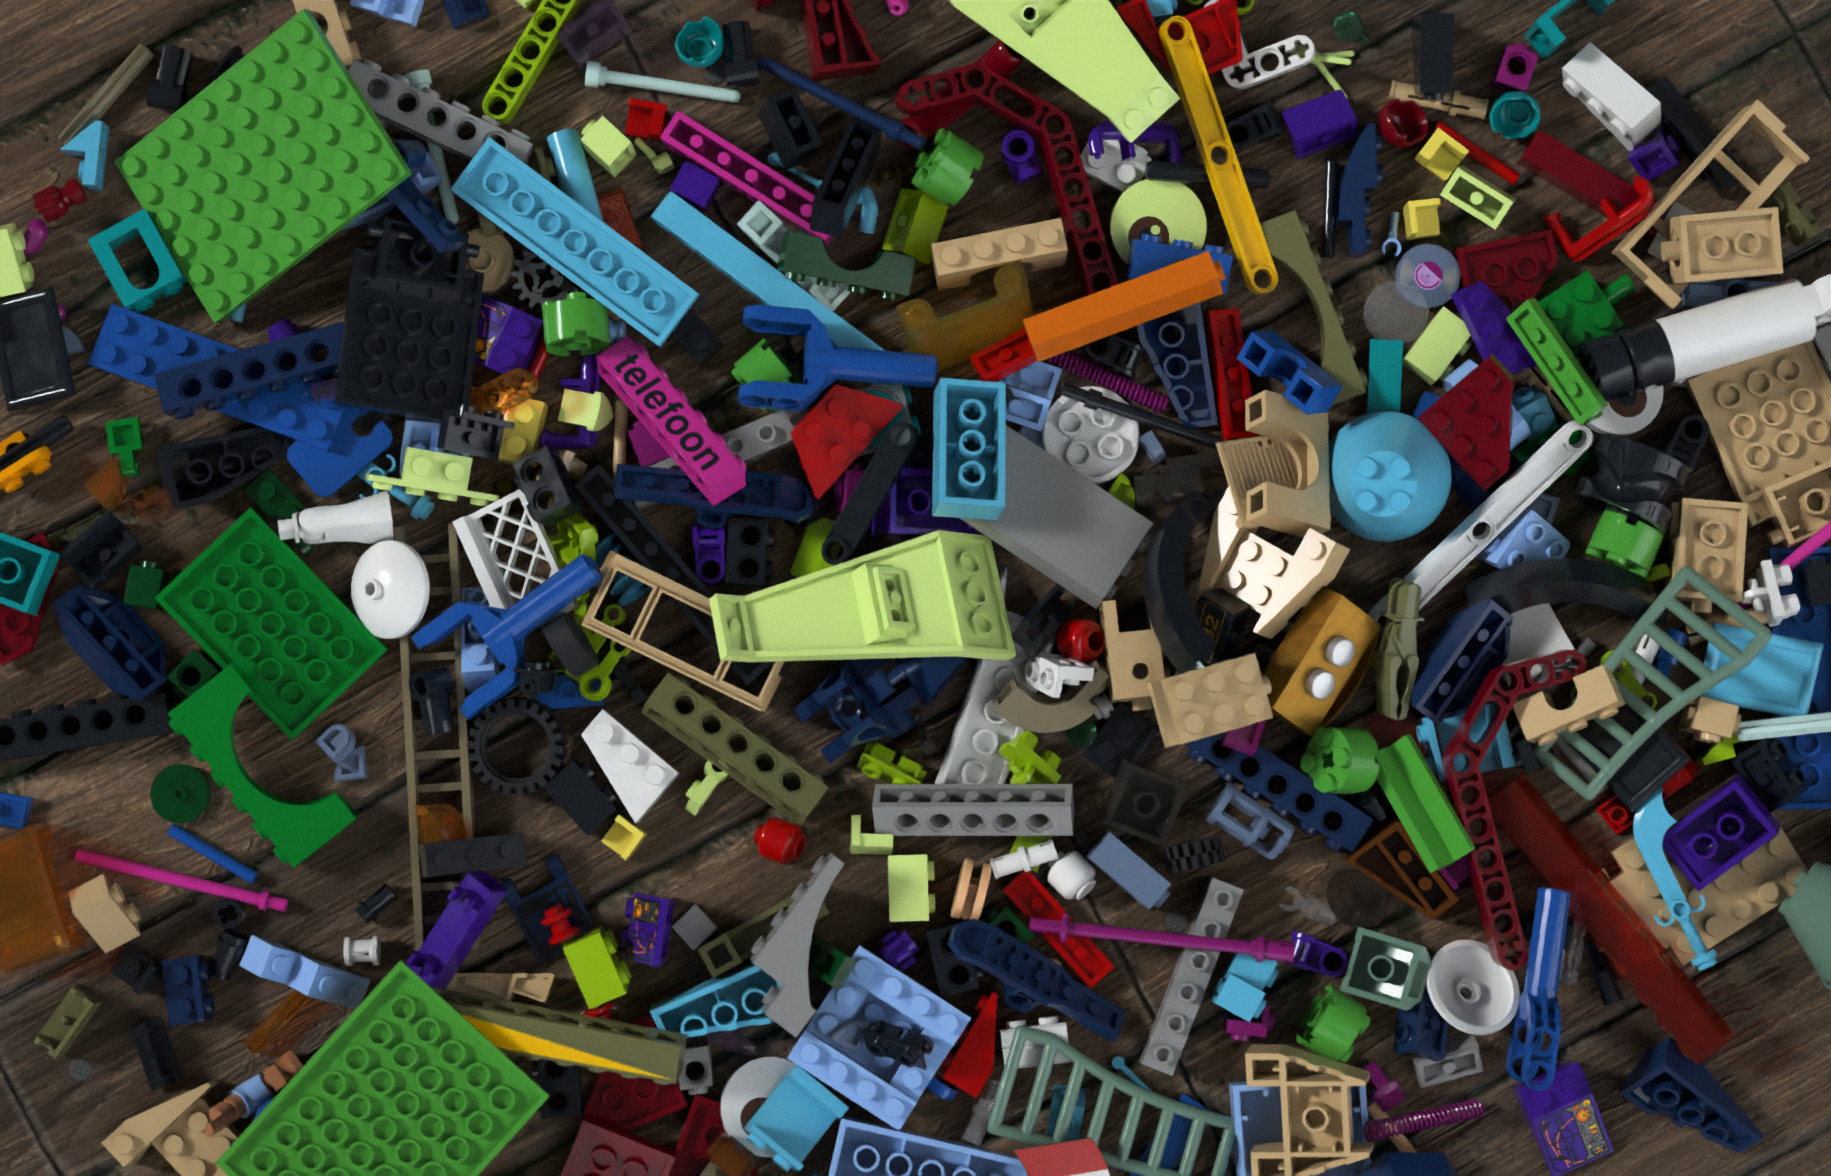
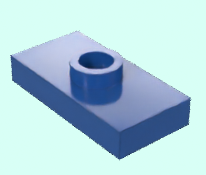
M568 675L557 676L556 687L553 691L537 694V700L541 704L549 706L550 710L604 705V699L601 701H590L584 698L579 691V682ZM595 680L591 684L593 691H597L601 686L600 680Z

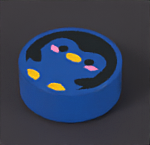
M936 1073L927 1085L931 1092L946 1101H952L958 1092V1089L952 1083Z

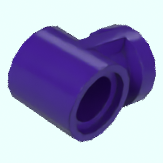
M1015 130L1007 134L1003 140L1001 152L1016 186L1022 185L1043 176L1045 172L1031 135L1022 130ZM1020 142L1026 146L1027 152L1022 156H1015L1009 150L1010 145Z

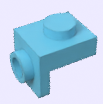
M1533 385L1522 387L1514 392V395H1512V405L1525 419L1531 430V435L1526 438L1528 441L1558 425L1547 396Z
M1053 1085L1046 1130L1047 1136H1053L1067 1085ZM1080 1088L1066 1137L1068 1139L1077 1140L1080 1137L1085 1109L1086 1090Z

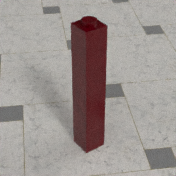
M1538 130L1532 137L1517 164L1606 218L1608 217L1600 207L1602 205L1600 201L1607 196H1610L1619 211H1622L1641 198L1633 186L1541 130ZM1654 199V200H1653V203H1652V205H1651V208H1652L1658 201H1656V200ZM1669 208L1660 217L1663 221L1670 211ZM1639 222L1627 230L1630 232ZM1651 227L1641 239L1652 244L1658 231Z

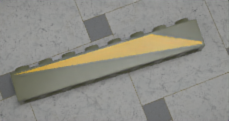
M434 988L438 994L504 1054H519L528 1060H551L560 1066H584L593 1072L620 1073L622 1077L630 1079L643 1077L652 1079L653 1082L662 1085L676 1084L683 1071L687 1034Z

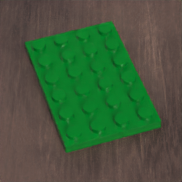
M251 507L154 598L222 669H225L232 662L237 665L254 686L247 695L291 740H294L389 650L363 625L358 617L284 540H280V536Z

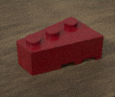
M799 0L813 81L877 73L882 63L867 40L868 36L864 29L860 27L848 0Z

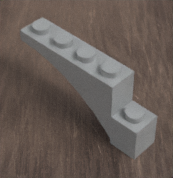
M831 852L827 858L822 855L811 869L814 875L807 884L803 882L799 884L791 895V899L794 900L786 911L781 909L776 914L770 924L774 928L766 938L760 936L750 950L753 953L750 958L752 963L780 983L778 988L772 986L762 999V1003L765 1004L762 1008L763 1013L795 1037L799 1035L816 1012V1009L810 1003L809 949L821 904L832 882L845 864Z

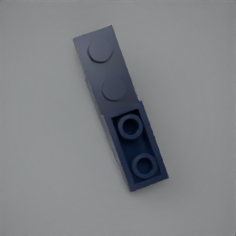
M1368 123L1356 141L1342 172L1337 193L1336 226H1348L1349 258H1362L1366 253V248H1371V230L1365 229V216H1370V197H1365L1364 193H1373L1377 188V184L1382 183V165L1376 163V152L1381 151V133L1376 132L1375 123Z

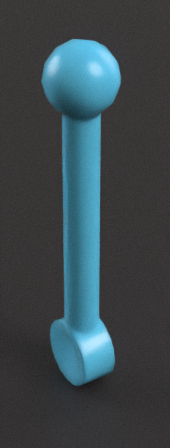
M771 153L768 156V162L771 166L784 168L777 153ZM795 167L787 169V171L815 185L817 190L819 189L822 180H817Z
M1116 1056L1113 1058L1112 1066L1115 1069H1120L1136 1085L1152 1091L1125 1065L1122 1057Z

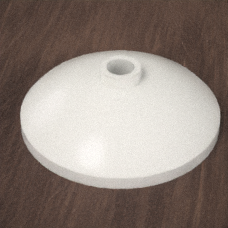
M385 540L372 545L362 554L353 573L351 598L356 616L374 636L384 639H396L409 634L420 623L427 609L430 593L429 577L426 566L415 549L401 541Z
M1457 940L1446 944L1437 951L1431 959L1432 965L1426 982L1430 999L1438 1013L1453 1027L1473 1035L1493 1034L1508 1025L1518 1010L1520 998L1519 985L1514 971L1494 963L1488 945L1478 941Z

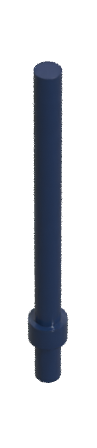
M764 55L760 57L757 64L759 68L885 132L886 137L896 142L901 140L918 150H922L925 147L927 139L908 130L906 124L896 119L889 120Z

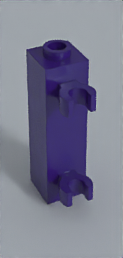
M485 871L468 872L460 886H455L447 899L450 902L419 951H414L406 964L433 989L447 987L508 890Z

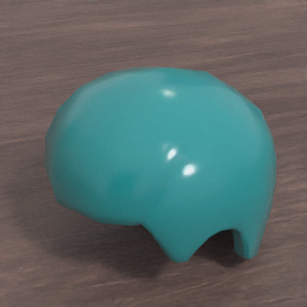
M704 16L701 21H688L683 30L676 37L675 49L680 60L685 64L695 68H704L712 65L722 56L725 41L719 24L710 17Z
M1509 91L1495 101L1489 115V120L1493 132L1501 133L1507 140L1526 138L1534 133L1542 116L1539 104L1534 97L1523 91Z

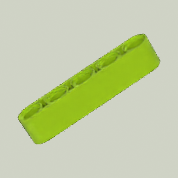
M542 0L483 99L482 108L486 116L498 121L500 126L507 125L513 120L577 13L581 4L580 0H571L567 4H560L556 0ZM544 20H555V28L550 32L540 30L541 23ZM535 46L540 49V53L535 59L528 60L524 58V52L527 48ZM514 74L523 76V82L520 86L509 87L507 85L510 76ZM496 102L507 104L506 111L501 115H493L491 113V107Z

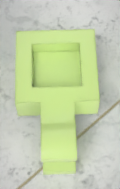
M708 760L704 766V780L700 782L696 779L686 793V796L690 799L685 809L694 816L697 815L717 785L728 776L724 771H714L712 768L713 764Z

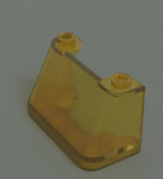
M1021 260L1005 265L998 270L994 279L997 292L994 298L936 319L931 305L925 300L915 299L897 305V319L909 352L935 355L938 371L970 359L969 356L1025 328L1023 320L1034 316L1035 312L1027 276Z

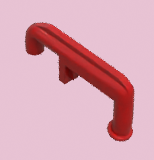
M1637 175L1633 178L1635 183L1632 186L1641 198L1622 211H1619L1610 196L1601 200L1600 203L1602 205L1600 207L1608 217V220L1576 242H1574L1559 217L1561 215L1560 212L1542 217V221L1546 222L1548 229H1552L1554 239L1570 260L1574 262L1583 260L1645 218L1654 200L1653 189L1645 176L1640 178Z

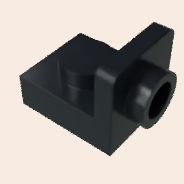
M128 944L110 972L133 987V992L139 995L145 993L146 990L151 992L162 978L158 974L162 969V965L133 944Z

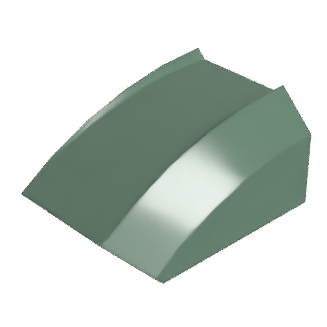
M1358 927L1354 939L1355 944L1340 991L1408 1011L1421 1001L1427 976L1432 965L1426 947Z

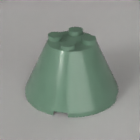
M1817 861L1809 872L1803 870L1793 883V886L1797 888L1792 897L1789 895L1785 898L1778 912L1783 914L1824 986L1831 990V865Z

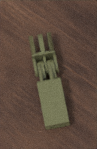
M1401 577L1393 578L1389 583L1386 611H1380V614L1386 617V625L1380 647L1375 655L1376 711L1394 720L1406 719L1419 665L1416 624L1417 621H1424V618L1419 616L1421 587Z

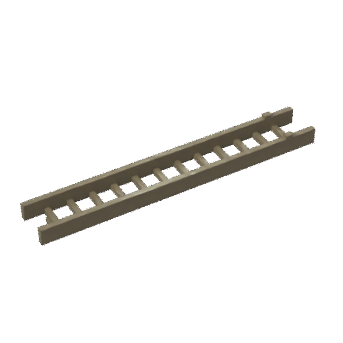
M453 523L448 524L450 554L421 555L420 557L424 564L449 563L451 586L430 587L429 596L452 595L453 606L457 602H462L463 585L460 538ZM394 527L395 541L407 544L406 529L404 527ZM433 620L420 621L414 630L422 629ZM462 626L454 631L455 651L412 654L411 632L400 637L416 951H419L427 938L426 924H436L441 916H426L424 891L453 890L455 886H460L462 881L424 883L418 845L422 844L421 826L464 823V839L476 838L472 761H469L468 754H470V749L467 748V741L470 740V719L467 720L459 709L463 705L465 698L468 697L461 673ZM455 660L456 684H453L451 693L457 692L458 717H452L453 724L459 726L460 749L417 752L416 728L424 727L423 719H415V699L409 690V678L413 674V662ZM460 758L461 782L419 785L418 760ZM462 790L463 815L420 816L419 793ZM481 934L470 951L482 950Z

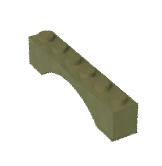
M1296 210L1260 223L1273 262L1283 268L1298 282L1315 309L1321 337L1319 367L1343 385L1331 407L1363 396L1366 393L1365 387L1368 386L1367 377L1362 368L1357 369L1353 359V356H1356L1354 344L1350 337L1345 338L1341 326L1345 325L1340 309L1338 307L1333 308L1329 297L1333 295L1332 288L1327 277L1322 278L1318 266L1321 265V260L1316 248H1310L1306 236L1309 235V229L1304 217L1298 218Z

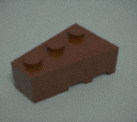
M1394 819L1358 846L1353 853H1349L1342 858L1431 920L1459 901L1437 871L1430 874L1408 833L1398 820Z

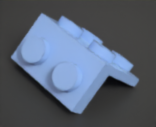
M1526 508L1476 557L1484 563L1503 569L1528 561L1564 558L1570 549V542L1534 510Z

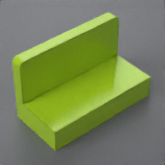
M901 188L881 249L916 257V261L922 264H930L932 258L931 244L937 243L948 207L923 191Z
M822 518L807 527L791 568V575L799 578L834 566L828 564L823 559L821 548L835 521ZM836 543L831 548V556L834 560H837L842 548L841 543Z

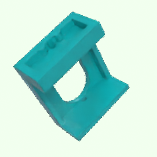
M145 208L88 239L122 304L128 310L137 311V313L143 312L155 304V299L163 295L169 297L180 292L183 289L182 285L188 282L163 240L149 211ZM139 235L142 236L160 271L158 281L148 289H138L130 283L113 252L117 247Z

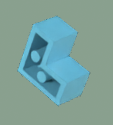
M1234 953L1209 1000L1248 1022L1251 1021L1252 1017L1258 1019L1267 1002L1263 1000L1265 995L1263 989L1265 986L1270 988L1279 973V970L1275 969L1278 962L1264 959L1263 963L1256 962V959L1252 958L1249 954Z

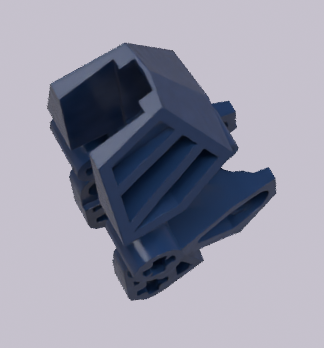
M969 657L837 660L838 664L816 691L792 711L802 724L828 707L832 720L845 731V733L820 750L828 763L831 764L859 744L890 736L893 740L915 725L916 721L908 709L921 700L929 709ZM895 659L897 662L896 668L887 674H884L882 670L877 672L891 660ZM910 677L909 681L912 683V686L880 708L878 704L896 691L893 685L903 678L907 679Z

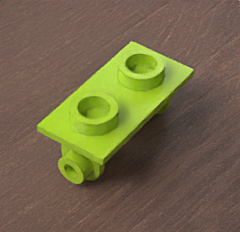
M868 742L856 766L866 776L872 779H881L888 784H921L927 771L921 769L922 765L904 756L901 757L898 765L891 763L896 752L878 742L875 745Z

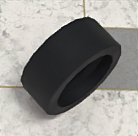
M563 612L544 624L543 631L548 643L560 662L573 676L578 678L598 664L597 654L589 639L568 613Z

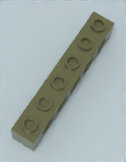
M668 672L647 699L641 711L642 714L800 827L829 788L818 774L804 770L797 765L794 757L786 752L781 753L776 750L765 736L759 733L754 734L748 730L737 716L733 714L727 715L718 708L713 699L706 695L701 696L692 690L690 684L682 677H674ZM676 705H686L691 713H680L676 709ZM710 723L714 725L717 732L709 733L705 731L702 724ZM729 743H739L743 747L744 751H733L730 748ZM763 761L767 763L770 771L760 770L756 762ZM790 780L794 782L797 790H788L783 785V781Z

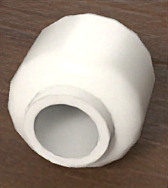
M1070 851L1066 854L1063 852L1057 853L1059 859L1048 863V866L1051 868L1047 876L1048 882L1065 899H1082L1096 884L1094 879L1096 875L1095 868L1077 851Z

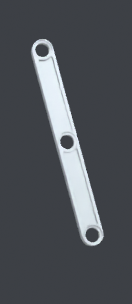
M1575 420L1563 425L1404 577L1421 587L1419 610L1588 450L1593 441V434L1584 424L1578 425ZM1577 430H1582L1583 436L1581 440L1576 444H1569L1570 435ZM1480 522H1486L1487 527L1484 533L1479 536H1473L1474 527ZM1388 594L1368 614L1376 622L1382 616L1380 611H1386ZM1385 626L1380 628V636L1383 635Z

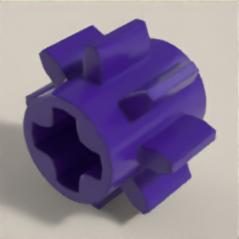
M893 929L881 938L885 945L879 949V952L892 967L896 968L901 965L905 970L917 961L913 954L919 948L905 930L897 934Z

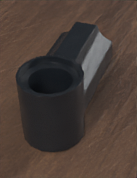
M740 20L723 24L722 30L726 54L724 68L727 88L760 84L757 59L753 54V40L749 21Z
M172 45L164 46L157 77L151 81L148 89V107L175 113L186 104L188 94L186 82L194 55L191 51Z
M443 666L413 673L409 678V690L413 698L420 703L426 735L446 733L454 729L448 694L453 689V679L449 670Z

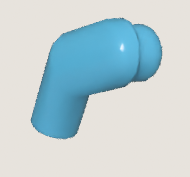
M866 186L857 204H863L859 231L874 234L878 206L873 190Z

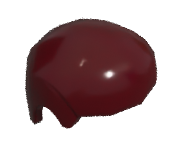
M1397 98L1386 103L1381 108L1378 115L1379 130L1388 143L1399 148H1407L1422 141L1427 136L1428 121L1423 110L1413 100L1399 102L1400 99Z

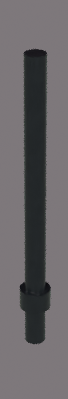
M1064 383L1060 392L1062 396L1084 403L1083 406L1095 411L1099 408L1218 450L1216 443L1224 442L1222 437L1102 396L1103 392L1091 388L1087 391Z

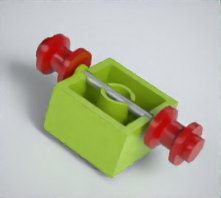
M559 904L543 912L545 918L541 919L540 922L541 925L550 926L553 936L548 941L550 945L557 943L564 945V953L589 1007L581 1015L612 1020L609 1010L613 1007V1003L610 1000L626 994L630 978H632L626 961L618 960L616 952L619 946L612 930L606 931L602 924L579 934L581 932L580 928L572 927L568 920V916L572 913L571 907L564 909L562 904Z

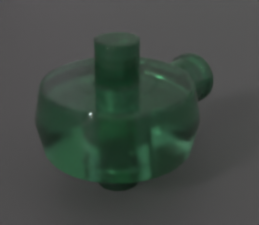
M1344 11L1336 16L1333 22V32L1339 40L1351 42L1358 39L1362 44H1366L1369 41L1370 35L1362 31L1363 21L1357 13Z
M1087 719L1079 725L1067 729L1066 734L1071 744L1084 748L1090 746L1095 741L1097 729L1095 724L1090 719Z

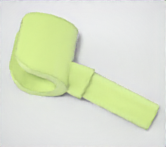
M640 137L634 141V144L648 156L659 174H665L674 169L673 162L666 151L657 156Z

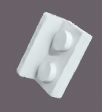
M1103 140L1104 154L1101 155L1100 159L1090 156L1088 143L1081 154L1086 175L1120 193H1123L1128 187L1142 180L1145 175L1146 163L1152 160L1147 156L1148 152L1145 149L1134 144L1136 157L1129 161H1122L1118 140Z
M1040 653L1036 658L1030 655L1029 662L1025 666L1026 684L1052 698H1060L1062 683L1079 685L1080 680L1093 681V667L1078 660L1063 658L1061 654Z

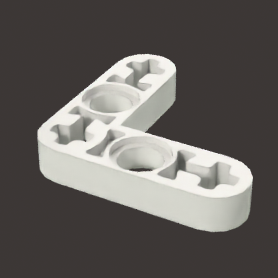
M1210 0L1205 4L1204 7L1214 4L1217 1ZM1296 35L1248 54L1241 36L1242 61L1222 70L1227 83L1232 88L1237 90L1247 89L1311 63L1316 53L1315 46L1307 36ZM1299 42L1303 46L1309 45V49L1305 51L1306 57L1300 59L1298 55L1290 56L1288 59L1291 64L1285 66V59L1279 49L1285 47V52L1288 54L1296 50L1295 44ZM1271 53L1278 56L1279 65L1275 70L1265 71L1262 69L1261 60L1265 55ZM1255 59V67L1261 74L1260 76L1255 78V73L1252 71L1244 75L1245 81L1241 83L1237 79H1231V76L1235 74V67L1240 66L1242 70L1252 68L1249 61Z

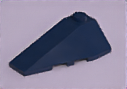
M1202 302L1137 325L1139 340L1150 357L1157 375L1162 380L1182 423L1193 428L1218 425Z
M1670 1036L1645 1052L1620 1087L1619 1093L1643 1112L1653 1116L1658 1112L1672 1118L1673 1125L1680 1128L1688 1125L1702 1131L1703 1138L1738 1153L1763 1140L1764 1134L1697 1057Z

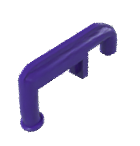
M1105 121L1096 126L1090 132L1088 138L1090 156H1094L1095 159H1100L1101 155L1104 154L1103 140H1119L1122 161H1129L1136 157L1134 143L1165 144L1168 162L1183 163L1179 135L1176 128L1170 123L1154 122L1130 143L1111 121Z
M569 350L570 352H580V350ZM597 353L582 356L581 379H560V386L565 387V389L594 394L595 391L599 392L600 374L598 373ZM579 425L578 434H557L544 429L539 441V447L589 449L596 444L598 431H588L587 427Z

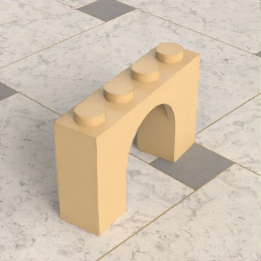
M1061 218L931 244L932 264L938 291L970 285V277L986 269L1007 264L1031 263L1033 272L1065 266L1068 251Z
M1264 390L1245 400L1246 431L1281 442L1292 454L1298 470L1296 489L1266 481L1246 491L1247 523L1303 538L1309 528L1319 533L1330 530L1328 412L1306 415L1282 394L1269 390Z

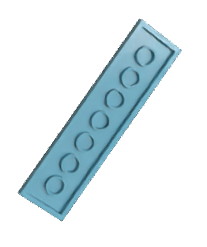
M488 137L450 189L659 347L664 344L700 295L490 137Z

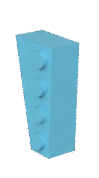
M750 961L652 1004L650 1013L657 1029L687 1034V1038L723 1030L724 1032L736 1030L740 1027L770 1024L775 1021L763 1013L762 1008L765 1004L762 1003V999L772 986L778 988L780 983Z

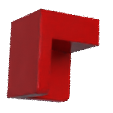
M628 98L629 113L625 130L626 135L661 142L660 136L666 129L669 113L667 104Z

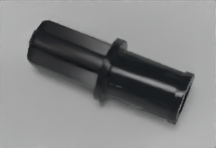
M1595 939L1583 944V949L1593 972L1590 978L1595 980L1603 1005L1606 1006L1623 1000L1624 997L1613 972L1616 969L1615 967H1610L1601 941Z

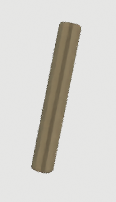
M139 44L60 133L58 140L63 145H66L95 120L98 121L153 59L154 54L145 45Z

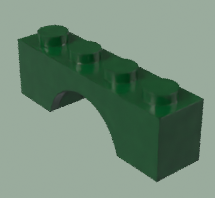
M786 231L783 236L777 270L786 272V279L804 282L805 276L816 278V285L836 288V283L849 285V292L867 295L868 289L879 291V298L898 301L899 296H909L916 257L888 251H878L868 265L859 270L851 271L837 266L828 257L821 237Z

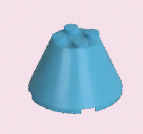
M1372 412L1347 423L1329 442L1330 511L1333 517L1350 532L1365 539L1382 542L1409 538L1428 527L1438 517L1446 504L1452 478L1450 460L1446 449L1420 420L1399 412Z

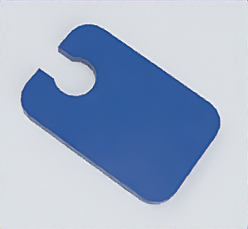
M348 406L331 453L297 440L288 448L287 459L318 496L326 498L337 493L392 445L393 433L384 421L379 422L374 427L373 432L367 437H360L355 434L353 429L354 421L360 416L367 415L371 410Z

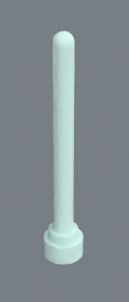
M588 61L585 75L586 87L598 88L599 85L605 86L606 83L731 103H736L741 98L737 90L608 70V67L602 66V62Z
M418 70L404 75V77L411 81L410 86L422 91L423 87L430 89L429 85L432 84L429 70ZM432 113L429 117L428 122L431 125L436 126L434 115ZM427 142L430 156L443 179L438 184L445 217L455 224L459 216L453 192L450 190L451 184L442 148Z

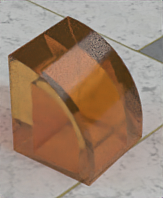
M111 458L83 485L105 509L113 511L125 497L128 479L126 475H122L120 461Z
M447 803L415 805L420 845L467 838L464 821L453 806Z

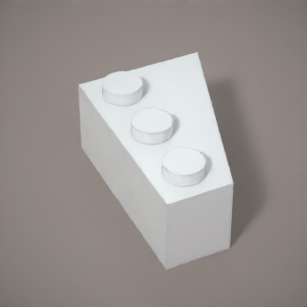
M1591 42L1562 68L1563 86L1567 92L1574 97L1577 96L1628 151L1639 147L1656 136V129L1661 127V102Z
M604 709L599 712L581 734L635 824L643 819L680 775L679 771Z

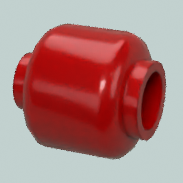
M1070 619L1059 628L1056 644L1063 658H1070L1080 662H1092L1102 653L1105 646V636L1100 625L1092 620Z
M777 817L769 819L765 825H759L754 836V842L758 844L760 856L783 865L791 863L793 859H799L806 840L799 825Z

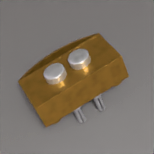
M1322 587L1312 596L1313 600L1302 608L1293 623L1289 622L1282 629L1287 634L1276 651L1262 644H1258L1257 648H1255V654L1270 661L1262 675H1267L1271 683L1272 691L1267 697L1272 714L1286 724L1312 737L1318 728L1326 727L1337 717L1357 691L1370 666L1381 628L1378 622L1343 595L1325 587Z

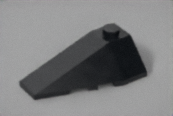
M256 427L160 446L155 459L163 489L175 511L208 504L285 460L288 448L293 444V440L264 428Z

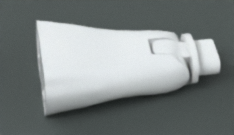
M388 490L342 505L308 508L301 511V513L296 512L292 514V519L277 520L280 540L295 538L296 543H300L299 538L309 544L329 542L376 544L385 540H394Z

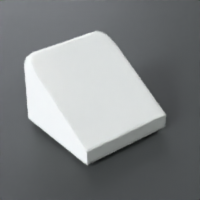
M695 904L672 928L695 951L718 926Z

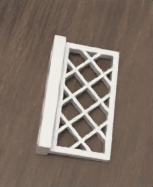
M520 489L468 516H463L452 522L491 607L508 609L517 602L516 598L520 600L529 593L533 580L541 584L547 580L534 575L539 558L549 562L551 567L549 578L562 569L542 523L535 522L529 515L526 507L529 503L526 494ZM519 498L524 507L521 520L508 516L511 502ZM502 507L501 512L496 511L497 509ZM487 514L499 518L494 534L485 530L480 518ZM506 521L519 525L515 542L501 537ZM526 529L534 531L538 538L535 550L521 545ZM499 542L513 547L508 564L499 561L496 555ZM519 550L533 555L528 572L514 567ZM512 572L526 577L522 593L513 591L509 582ZM575 599L573 602H571L565 608L560 610L558 613H556L542 625L551 621L563 612L568 613L578 608L579 604L577 600Z

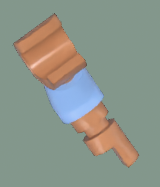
M288 1051L262 1070L264 1075L259 1073L229 1091L228 1097L223 1102H219L211 1107L209 1110L211 1122L205 1126L206 1137H212L240 1117L246 1118L250 1116L267 1099L272 1098L275 1095V1091L280 1093L303 1067L297 1056L292 1051Z

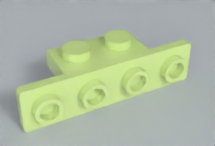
M406 447L401 479L366 473L365 480L373 481L372 488L392 491V486L398 485L406 487L405 493L424 496L425 490L438 492L437 498L457 502L458 496L470 497L469 504L488 506L490 501L499 500V495L468 490L473 460L471 457Z

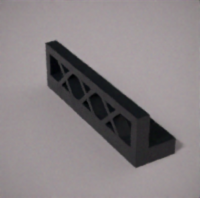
M1664 76L1654 85H1651L1647 91L1661 102V126L1668 135L1670 133L1674 134L1680 144L1681 151L1693 163L1716 138V135L1669 79ZM1724 146L1722 151L1747 174V172L1742 168V166L1737 162V160ZM1714 159L1701 172L1702 176L1720 197L1739 183Z

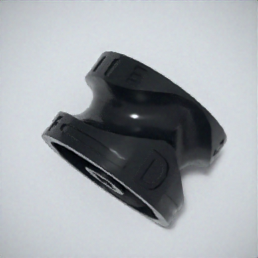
M1600 434L1591 453L1599 462V471L1593 477H1581L1577 485L1578 488L1573 494L1574 499L1600 515L1604 511L1620 513L1628 516L1627 520L1635 523L1641 521L1665 535L1668 524L1671 523L1673 514L1665 506L1666 497L1671 492H1683L1692 474L1691 470L1673 457L1642 443L1616 435Z

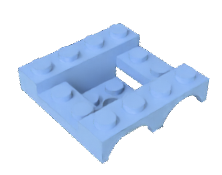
M859 945L851 957L856 962L848 978L844 981L840 990L834 987L831 988L787 1059L899 1131L950 1049L967 1026L971 1016L949 1004L911 977L903 974ZM862 1018L871 1024L874 1021L879 1022L882 1020L903 1029L900 1039H903L906 1032L910 1030L928 1036L930 1041L934 1042V1047L930 1054L925 1053L924 1055L927 1069L923 1070L914 1066H904L899 1061L886 1056L878 1057L867 1050L865 1040L856 1053L832 1040L830 1036L841 1024L850 1019Z

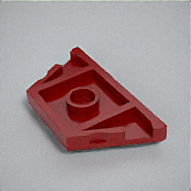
M833 384L789 433L799 454V460L812 489L811 492L816 499L819 500L904 407L902 404Z

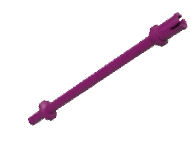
M1066 913L1063 914L1062 921L1031 918L1029 926L1030 931L1060 934V942H1066L1068 935L1249 954L1252 958L1256 959V962L1263 963V959L1290 963L1294 961L1295 942L1266 940L1265 936L1260 935L1258 939L1244 941L1070 922L1069 914Z

